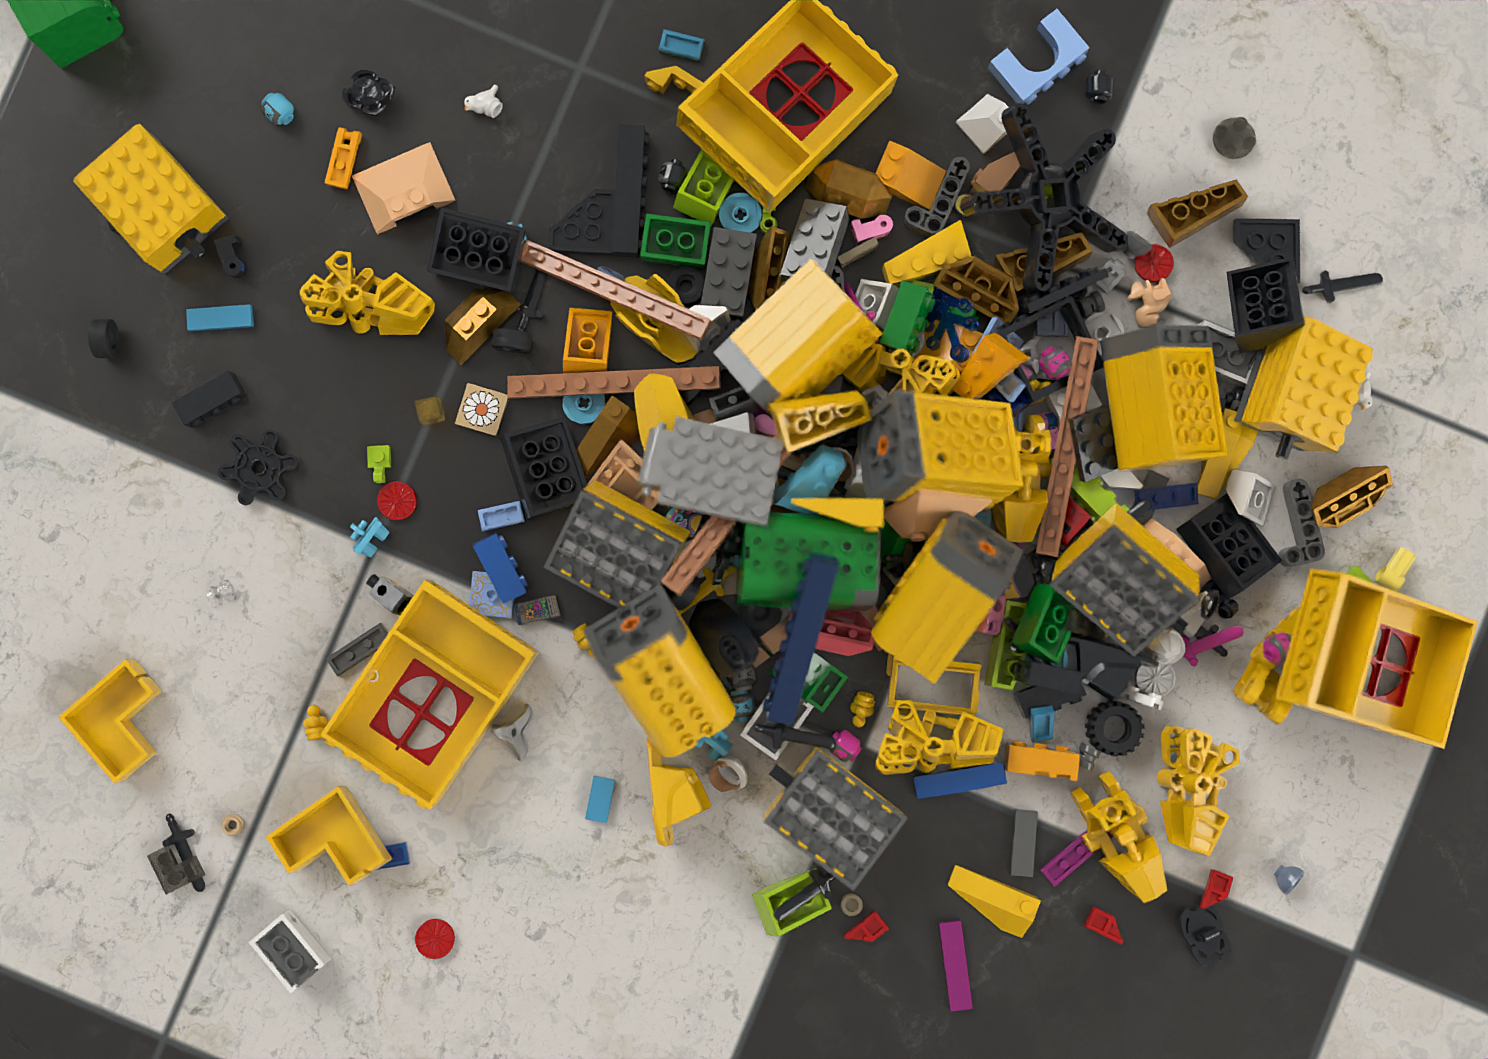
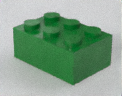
M646 214L640 254L642 262L679 267L691 266L696 269L705 270L711 222Z
M902 280L880 343L888 350L904 349L911 356L918 351L920 346L919 336L921 332L925 331L928 320H926L927 314L933 310L935 305L934 296L927 288Z

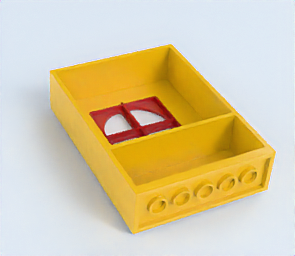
M790 0L678 107L676 126L770 213L891 94L899 74H897L892 65L885 63L881 59L877 51L871 50L859 35H855L844 21H840L834 16L829 7L824 6L818 0ZM795 62H811L818 65L820 70L805 85L798 86L782 71V68ZM824 76H830L835 85V99L829 110H824L808 95V92ZM773 77H777L794 94L776 112H772L769 109L766 100L767 87ZM799 101H803L820 118L817 122L806 126H791L782 121V117Z
M1310 569L1275 699L1406 740L1444 749L1478 621L1345 573ZM1381 629L1382 634L1375 656H1372L1378 630ZM1392 633L1396 635L1404 648L1406 659L1403 666L1385 660ZM1369 664H1371L1372 671L1367 690L1363 692ZM1382 668L1401 675L1400 682L1393 690L1384 695H1375Z
M424 580L320 735L325 738L324 742L333 748L337 746L343 750L342 754L351 760L355 758L361 762L360 766L368 772H376L380 775L379 779L388 785L392 783L398 787L397 791L406 797L410 795L416 799L415 803L421 808L427 809L428 807L432 809L440 803L540 652L433 580ZM377 671L379 673L378 680L375 682H369L370 680L376 679L377 675L375 672ZM421 676H431L437 680V684L423 705H417L400 693V687L409 680ZM444 687H449L456 699V718L451 726L432 715L429 711ZM392 700H397L415 713V717L400 738H395L392 735L388 725V709ZM422 720H427L445 734V737L439 743L429 748L413 749L407 744Z

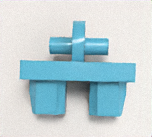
M377 517L373 519L366 530L364 528L368 523L364 520L361 521L359 526L354 523L351 524L350 527L354 532L350 538L356 541L359 535H362L353 546L354 552L358 555L362 553L371 558L376 552L377 547L369 542L374 535L383 541L389 534V531Z
M724 729L709 738L704 736L696 741V747L701 748L705 742L711 746L707 754L714 761L721 756L725 757L733 745L727 741L729 735L723 731Z

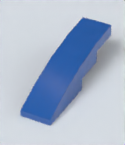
M1003 762L913 777L917 799L1007 784Z

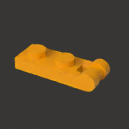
M339 127L325 179L326 185L345 190L348 189L358 145L361 142V132H349L347 129ZM350 140V144L346 145L344 141Z

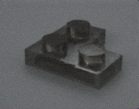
M169 845L147 855L166 895L206 875L196 855L178 864Z

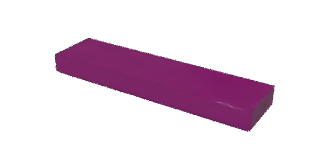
M1087 830L1040 869L1054 887L1095 853H1091L1083 841L1082 835L1086 834ZM1108 830L1106 832L1111 840L1114 836Z
M961 920L939 922L950 1011L973 1009Z

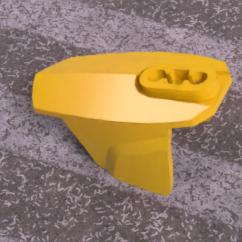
M653 274L648 280L637 275L625 278L626 283L684 307L679 295L657 274ZM614 302L610 303L616 312L615 316L626 328L675 363L689 361L697 354L685 333Z
M649 374L634 389L638 428L644 452L649 431L651 428H657L659 422L667 424L666 430L673 431L676 417L697 421L682 399L672 377L661 374Z
M646 738L653 802L652 817L657 843L665 847L673 844L672 824L709 809L712 803L693 768L662 764L661 755L651 740Z

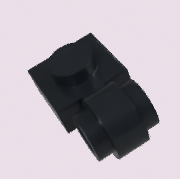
M1211 579L1200 591L1203 593L1204 591L1209 592L1212 589L1219 592V616L1224 619L1232 618L1238 612V603L1234 599H1227L1215 581Z

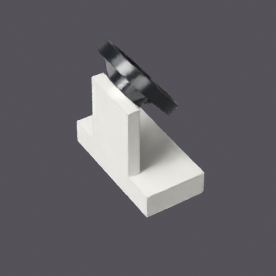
M1212 589L1209 592H1198L1199 601L1181 616L1188 623V626L1183 631L1187 637H1193L1203 621L1213 616L1219 602V592Z

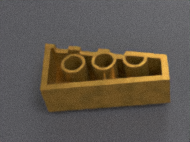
M1235 179L1209 187L1206 190L1191 192L1186 196L1174 197L1162 203L1151 204L1146 214L1167 246L1171 248L1242 207L1248 195L1238 180Z
M1083 233L1058 239L1052 279L1090 258L1093 250ZM1028 248L1017 249L1007 254L995 255L993 262L996 268L1013 277L1017 297L1027 293L1023 287V278Z

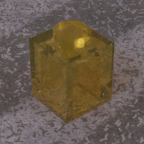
M434 396L415 401L418 419L423 425L445 420L441 399Z

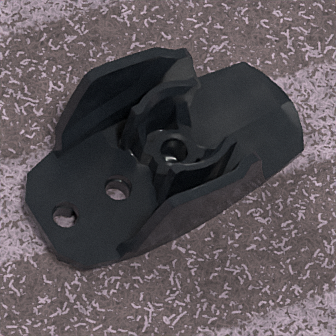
M720 598L706 600L698 603L689 621L690 628L702 652L711 663L714 672L730 690L733 687L725 676H737L755 662L759 654L758 647L763 649L771 658L775 656L759 634L750 629L736 612Z
M1071 633L1067 644L1076 646L1077 671L1083 673L1082 682L1108 700H1114L1121 696L1138 665L1157 668L1159 661H1157L1158 656L1140 651L1136 656H1132L1121 645L1118 646Z

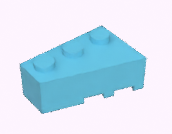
M821 445L795 473L792 472L788 476V480L774 489L773 492L777 505L802 514L818 515L817 512L793 505L792 499H827L845 467V461L841 451L825 445Z

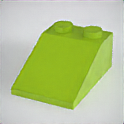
M701 149L677 193L673 208L699 221L711 222L712 226L734 179Z
M810 870L771 884L751 894L766 935L779 937L832 909L829 900L824 899L820 892L783 920H777L774 917L776 908L813 882L812 877L809 875Z

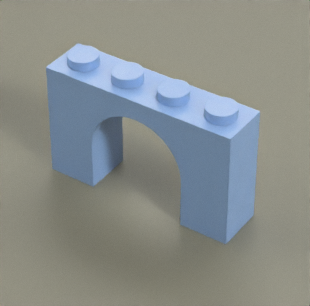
M1058 9L1040 21L1037 27L1039 33L1052 47L1055 55L1054 65L1050 69L1043 72L1029 71L1019 63L1008 48L990 61L989 71L1017 104H1030L1037 98L1036 94L1040 90H1043V92L1048 90L1054 84V79L1057 77L1063 78L1070 71L1069 67L1074 63L1079 65L1087 58L1085 54L1089 49L1088 45Z

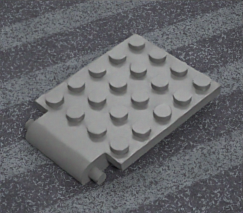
M676 417L673 431L666 430L667 424L662 422L658 423L657 428L650 429L637 483L639 487H643V496L650 497L652 490L660 491L658 504L766 527L783 447L780 439Z

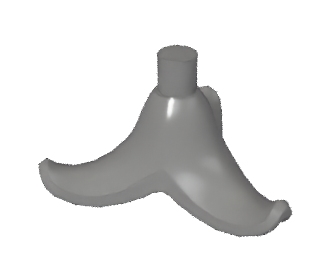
M525 704L524 712L513 721L503 723L502 725L494 724L491 728L496 737L504 739L512 745L518 753L517 760L519 761L525 758L528 752L524 731L529 726L533 716L532 708L529 704Z

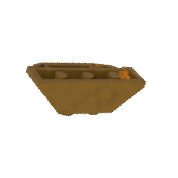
M839 160L829 161L816 166L809 174L805 188L817 201L846 206L848 214L858 218L885 215L892 198L891 193L888 192L877 174Z
M776 227L768 229L754 251L748 294L756 311L784 285L780 272L792 237L790 232Z
M976 256L944 265L933 284L991 318L998 317L1004 324L1007 322L1010 324L1019 310L1013 277Z
M474 289L445 319L446 351L462 365L493 334V330L498 329L521 304L506 291Z
M1386 465L1354 467L1317 488L1311 506L1317 526L1338 528L1374 508L1384 496L1387 488L1390 489L1393 485L1389 467Z

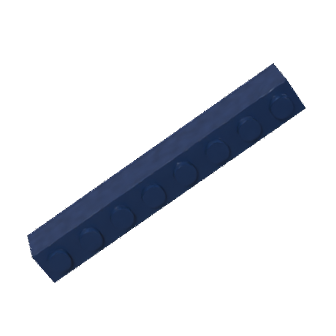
M810 552L808 559H804L802 566L804 575L802 580H798L796 593H798L797 600H793L791 604V613L793 614L791 620L786 622V639L781 641L779 649L781 653L780 660L776 659L774 665L775 678L770 680L768 688L770 692L769 699L765 698L763 705L767 721L793 725L838 572L839 564L837 557Z

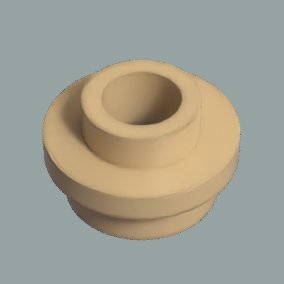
M230 814L223 819L221 827L226 835L236 836L242 832L244 821L239 815ZM231 821L236 822L237 826L235 829L230 826Z

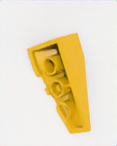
M1224 408L1222 413L1228 456L1203 461L1195 494L1217 499L1226 486L1232 470H1237L1255 443L1257 431L1235 422L1236 411Z
M792 499L793 505L858 527H865V531L876 532L878 527H883V499Z
M958 865L954 866L948 882L950 888L999 929L1020 938L1023 937L1032 924L1041 902L1039 898L1032 894Z

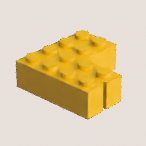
M125 659L58 717L114 784L125 781L157 753L130 721L134 715L162 692L151 677H144L147 672L136 659Z
M347 786L336 787L266 836L288 874L299 872L328 852L348 886L359 883L373 873L372 871L379 869L392 860L389 852Z

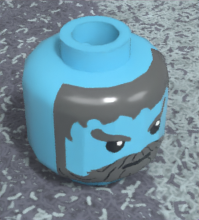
M269 93L261 102L262 113L274 125H286L292 121L294 106L281 93Z
M748 690L730 692L731 695L729 697L736 709L734 716L736 722L749 721V716L754 715L756 712L753 694L748 693Z

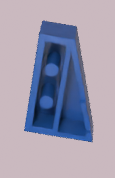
M495 532L473 543V548L500 600L505 604L526 593L525 587L528 584L523 574L518 576L515 570L518 565L513 555L508 556L505 550L508 547L503 536L499 537Z

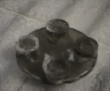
M1244 117L1225 119L1216 126L1213 132L1212 139L1215 149L1219 154L1229 159H1240L1247 156L1256 145L1255 131Z

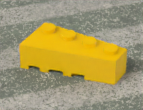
M961 220L884 263L882 271L885 282L898 287L901 285L902 280L912 283L913 280L919 281L937 276L944 265L972 257Z
M857 391L769 403L778 437L788 453L871 420L866 400Z

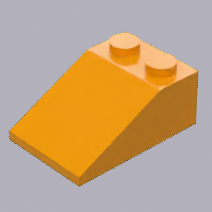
M889 141L875 174L879 176L891 195L930 211L946 171L911 149Z
M569 308L563 355V374L607 372L612 311Z
M926 318L928 323L923 332L925 337L924 346L919 354L913 358L916 360L919 356L926 355L949 360L961 374L972 357V353L983 333L963 326ZM924 360V361H922L921 363H924V364H925V363H927V362H929V361Z

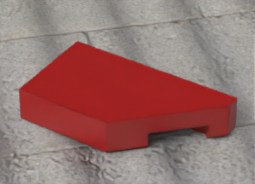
M1211 869L1199 908L1205 909L1227 899L1234 877Z
M1093 906L1084 926L1122 945L1123 940L1115 917Z
M874 910L846 932L844 937L846 939L873 942L886 932L889 927Z

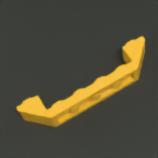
M678 66L649 71L644 75L645 83H647L646 86L654 92L664 93L672 80L677 87L683 90L686 88L692 92L691 94L703 84V82Z

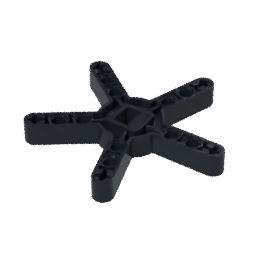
M1018 103L1003 110L1001 120L1024 176L1021 178L1017 189L978 192L964 197L960 202V209L966 216L1020 212L1023 219L1031 226L1023 287L1026 292L1034 294L1046 291L1051 286L1059 227L1066 225L1076 233H1083L1086 240L1106 253L1120 251L1128 246V236L1124 231L1082 203V190L1080 182L1115 145L1116 136L1110 129L1093 133L1063 165L1051 163L1028 107L1023 103ZM1052 186L1054 208L1046 207L1044 187Z

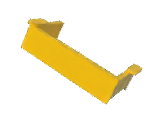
M890 653L888 654L886 673L890 676L887 705L888 707H895L897 701H903L895 699L898 665H908ZM951 661L945 669L946 671L973 673L969 708L912 701L915 710H933L934 712L961 715L964 711L975 716L979 704L980 694L978 692L981 664L979 662ZM902 705L899 707L904 709H910L906 705Z

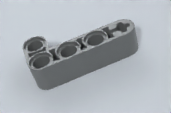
M956 157L953 159L930 211L917 206L907 209L903 218L904 226L907 229L927 238L943 230L970 168L969 161L966 158ZM961 166L962 168L958 177H955L954 174L956 172L957 167ZM945 185H953L956 191L948 192ZM940 203L946 205L947 211H939L936 205ZM915 214L918 216L919 221L911 222L908 216ZM928 224H937L939 230L931 231L928 228Z
M1303 479L1290 480L1283 486V495L1296 545L1281 549L1278 553L1282 559L1280 564L1285 567L1316 562L1325 555L1320 528L1317 526L1311 510L1313 501L1308 483ZM1293 487H1298V491L1294 492ZM1299 505L1304 507L1303 515L1298 513L1297 508ZM1304 526H1307L1310 530L1308 536H1305L1303 533ZM1310 547H1313L1315 550L1313 558L1308 553ZM1289 552L1294 554V561L1292 563L1287 559Z

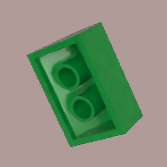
M1035 584L1012 643L1028 654L1054 664H1059L1080 610L1050 586L1051 584Z

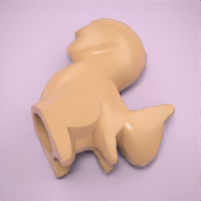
M1162 278L1156 286H1152L1151 282L1146 280L1145 288L1142 283L1135 282L1132 285L1127 301L1142 299L1144 305L1135 312V320L1140 327L1146 328L1157 324V321L1160 319L1159 313L1165 310L1172 296L1165 279Z

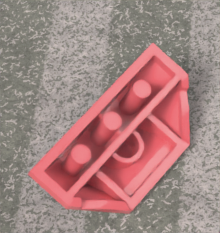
M826 610L815 649L846 656L872 650L874 644L872 628L874 626L859 611Z

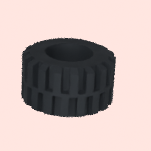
M1109 700L1105 703L1101 702L1098 704V707L1091 709V715L1088 714L1086 717L1088 723H1085V728H1087L1085 734L1090 739L1089 743L1095 749L1104 754L1118 757V755L1126 756L1128 752L1132 753L1135 751V746H1140L1141 742L1139 740L1144 738L1142 729H1145V726L1141 723L1143 719L1141 715L1137 714L1138 711L1127 703ZM1117 715L1123 719L1125 731L1120 739L1110 741L1104 734V724L1108 718Z

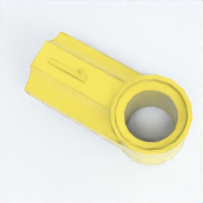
M1398 547L1387 565H1384L1377 572L1374 581L1395 592L1398 591L1405 581V574L1417 557L1411 551Z

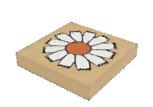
M467 383L455 424L497 437L509 400L508 395Z

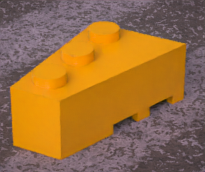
M997 333L984 335L952 390L963 398L980 399L999 384L1003 378L1015 371L1014 369L1023 362H1026L1029 357Z
M1013 740V744L1006 745L1004 768L1008 772L1044 775L1052 778H1070V780L1077 781L1080 754L1069 751L1068 746L1056 745V749L1047 748L1048 744L1035 743L1034 746H1026L1024 741Z

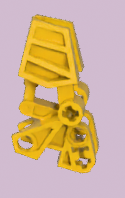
M335 252L325 261L326 267L330 272L329 276L323 280L313 274L300 289L302 302L306 305V314L312 322L342 325L349 318L353 331L359 334L367 332L372 325L378 327L380 335H418L435 310V303L432 298L397 272L383 280L375 276L371 268H365L356 277V270L352 268V254L350 252ZM340 257L348 259L345 265L336 264V260ZM373 285L378 286L376 294L368 293ZM310 292H314L311 298L307 297V295H310ZM316 308H318V309L320 310V311H317L316 314H313V313H312V311H315ZM336 310L343 312L340 318H333L331 315Z
M871 344L840 374L861 393L867 388H873L877 385L881 386L888 379L891 372L902 376V378L890 392H887L888 394L896 390L934 395L938 391L943 396H949L953 392L952 388L961 375L959 370L949 360L926 355L919 356L915 360L904 349H897L891 354L885 352L886 348L879 344ZM924 360L929 361L921 367L920 362Z
M1041 415L1027 416L1026 432H1018L1014 429L1023 486L990 508L995 528L1005 539L1011 542L1033 541L1048 504L1047 490L1040 489V478H1049L1051 474V460L1049 459L1051 436L1050 430H1044L1045 422Z
M1300 606L1295 607L1264 635V639L1280 632L1292 636ZM1260 641L1253 648L1250 654L1251 660L1232 692L1249 706L1255 703L1258 706L1257 710L1263 713L1267 719L1279 725L1287 717L1293 704L1275 699L1281 675L1275 671L1278 665L1271 663L1265 658L1263 654L1264 642Z
M911 700L897 701L888 726V730L895 736L885 733L875 767L876 770L887 775L911 772L915 769L916 765H918L920 771L931 773L935 770L937 764H949L950 771L992 764L994 757L997 755L1004 729L964 711L960 719H955L952 717H941L936 715L933 710H927L921 722ZM902 705H906V706H908V707L910 708L911 713L909 712L908 709H898V708H899L900 706H902ZM937 724L945 726L946 729L954 730L951 739L929 738L933 725ZM912 763H913V765H912L911 767H905V766L902 765V764H912Z
M1168 725L1161 732V752L1163 763L1171 767V769L1162 768L1157 773L1158 784L1168 788V800H1159L1168 842L1191 852L1210 857L1230 817L1217 808L1219 790L1224 789L1227 785L1226 779L1219 774L1240 764L1239 750L1227 743H1220L1219 746L1211 743L1213 736L1198 729H1182L1178 726ZM1174 733L1175 736L1170 738V734ZM1228 751L1233 753V760L1230 763L1225 758ZM1172 752L1177 754V759L1174 763L1170 761ZM1185 791L1192 795L1191 800L1185 799Z
M1109 771L1098 776L1106 794L1110 797L1102 799L1095 806H1093L1089 796L1081 787L1071 791V797L1087 824V833L1082 835L1085 845L1091 853L1101 848L1105 856L1098 861L1129 892L1143 903L1156 899L1166 892L1167 887L1161 853L1154 837L1149 832L1144 834L1141 825L1148 822L1149 819L1143 808L1139 804L1137 805L1125 790H1121L1115 777ZM1109 830L1122 847L1126 845L1128 849L1127 854L1117 853L1106 831Z

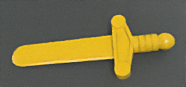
M729 566L724 571L720 585H712L714 573L709 568H704L702 572L707 580L700 584L699 591L692 603L684 610H677L679 614L684 613L714 590L718 596L723 597L725 590L723 589L722 581L735 572V566Z

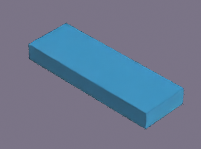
M252 305L186 309L187 330L190 332L254 327Z

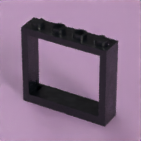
M1072 296L1064 300L1061 298L1051 303L1052 306L1048 308L1044 306L1037 309L1029 317L1026 313L1016 318V323L1011 326L1007 322L997 327V334L1009 342L1006 335L1060 309L1075 341L1076 336L1092 339ZM1098 350L1093 372L1104 367ZM1021 365L1013 371L1026 385L1020 393L1025 406L1066 387L1069 375L1034 392Z

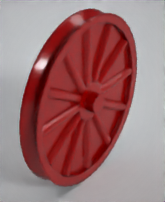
M1151 244L1152 249L1150 252L1143 256L1135 257L1134 267L1137 274L1143 280L1159 282L1162 278L1166 279L1172 272L1174 259L1171 252L1164 246Z
M403 482L386 484L380 490L377 498L380 512L391 520H403L409 517L415 510L417 503L414 490Z
M430 919L424 922L418 928L415 935V944L418 951L429 959H440L446 956L452 950L455 943V934L452 927L441 919Z

